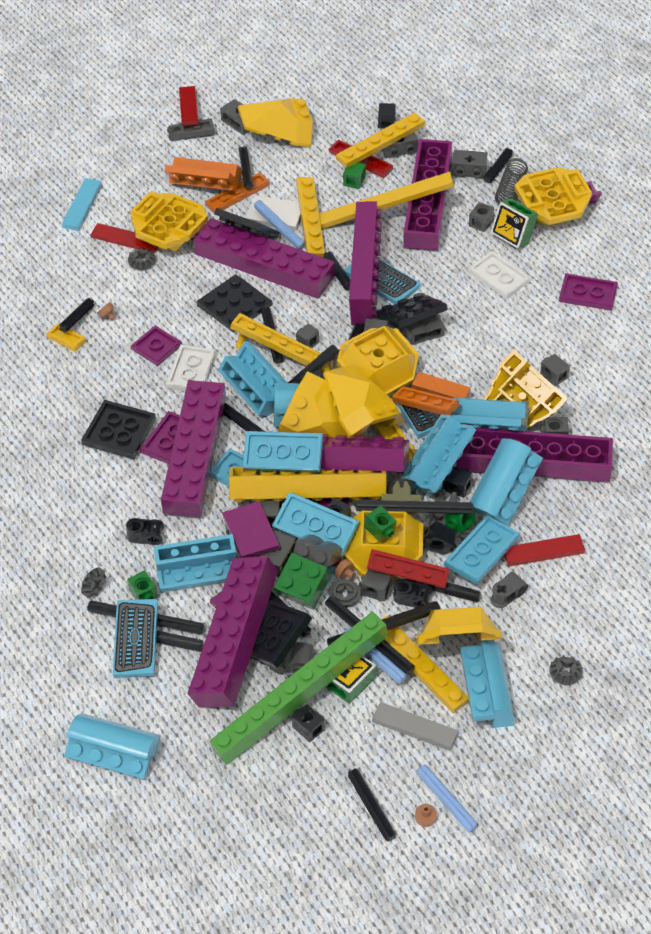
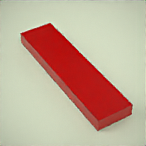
M195 86L179 87L182 126L198 125Z
M338 139L329 148V153L336 156V154L352 145ZM373 155L359 162L366 164L367 171L383 179L393 170L392 164Z
M100 223L96 224L90 234L91 238L138 250L141 247L144 250L149 248L154 254L158 249V246L136 238L135 232Z
M580 534L513 545L504 557L509 567L584 554L585 548Z
M371 549L366 570L418 583H425L442 589L446 587L449 568Z

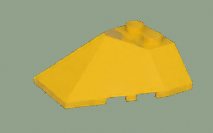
M288 98L238 106L245 130L264 136L265 134L276 136V140L280 141L282 138L290 141L291 145L311 147L313 120L305 100Z
M514 349L501 362L499 370L491 382V387L484 397L486 400L529 402L527 428L556 413L568 400L563 393L548 382Z
M352 365L323 373L329 393H332L334 397V408H337L339 412L338 420L349 437L363 434L370 425L386 421L389 427L404 422L400 411L391 398Z
M307 371L294 393L280 423L278 432L323 433L333 438L337 435H346L347 438L355 437H349L338 420L339 412L337 408H334V397L332 393H329L325 379Z

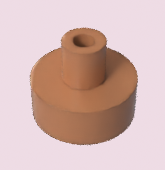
M110 301L97 314L101 318L106 315L111 320L116 316L111 311L115 306Z
M344 559L338 564L334 574L339 579H346L348 577L352 580L356 575L353 572L354 564Z
M422 804L415 811V820L420 826H432L437 820V811L430 804Z

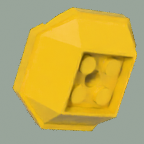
M552 168L526 174L514 186V190L522 205L538 213L536 221L540 225H552L581 218L592 196V191L577 169Z
M149 192L130 211L136 238L175 252L208 222V214L203 205L172 193L157 194V192Z
M382 326L371 328L342 343L337 366L341 368L352 365L377 385L386 395L391 396L401 387H408L413 383L419 354L398 329Z
M361 511L352 517L359 521L360 525L343 558L354 564V569L360 577L366 575L371 549L422 561L423 523L411 517L407 512L387 511L397 523L394 535L381 542L364 527L366 515L372 511ZM391 576V579H402V578H398V577Z
M482 607L431 610L420 633L415 636V643L417 645L440 643V635L476 633L477 640L502 639V631L495 627Z

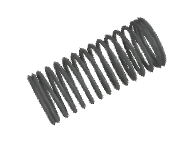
M513 158L508 161L495 194V201L498 204L504 201L499 195L505 200L507 199L503 196L514 198L515 201L517 200L518 196L513 186L528 171L527 163L523 160ZM513 161L521 162V163H523V164L525 165V167H524L522 164H520V163H515V162H513ZM511 166H517V167L521 168V169L523 170V172H522L520 169L514 168V167H511Z

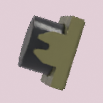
M393 479L387 482V494H382L381 501H421V495H416L415 481Z

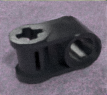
M129 519L126 523L127 540L131 543L160 545L163 539L161 533L165 525L157 519Z
M399 579L394 584L393 600L397 604L416 608L429 603V596L432 595L433 588L425 583Z

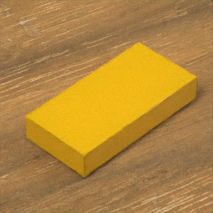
M59 323L46 333L47 338L74 352L86 342V337L71 329L65 333L60 331Z

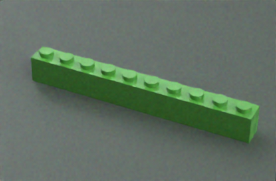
M373 611L213 737L209 741L213 751L225 765H228L387 638L389 635L386 624Z

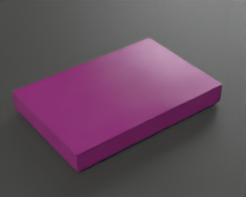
M565 273L559 302L612 311L618 282Z
M168 411L142 445L140 453L169 464L180 415Z
M260 501L222 512L230 534H233L234 544L240 558L255 557L279 550V543Z

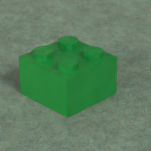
M291 553L274 589L279 596L314 610L331 574L327 567Z

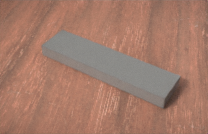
M380 702L372 717L373 723L451 751L458 736V730L382 702Z

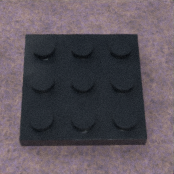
M219 208L215 209L214 215L219 216V220L269 239L272 237L278 238L279 231Z
M235 274L197 300V306L234 333L236 331L230 329L239 313L254 319L262 313V308L272 306V300Z
M417 293L413 295V298L401 299L397 301V304L381 307L382 309L377 311V317L388 321L391 325L402 328L447 311L448 308L446 303L424 293Z
M104 400L82 437L81 443L88 447L134 459L156 420V414Z
M270 600L266 606L250 658L278 668L300 635L307 628L312 617L308 613Z

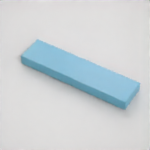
M84 179L62 222V228L79 231L101 187V181Z

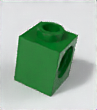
M358 162L345 169L343 173V186L360 189L366 177V164Z
M474 505L473 514H444L446 526L454 529L456 532L463 533L476 523Z
M379 506L366 515L364 527L381 542L394 535L397 521L382 506Z
M145 570L127 578L129 591L135 600L158 598L157 587Z

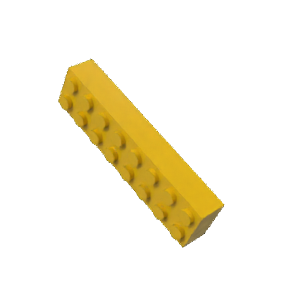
M229 467V499H234L235 502H243L245 499H253L256 502H261L265 499L283 501L284 498H287L289 492L303 498H312V500L316 501L323 500V498L342 500L343 497H351L353 500H360L362 497L381 499L382 494H386V471L321 469L320 473L256 471L243 470V467Z

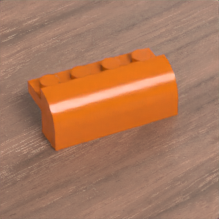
M174 157L173 165H166L164 172L170 176V184L235 191L240 183L242 168L238 164Z

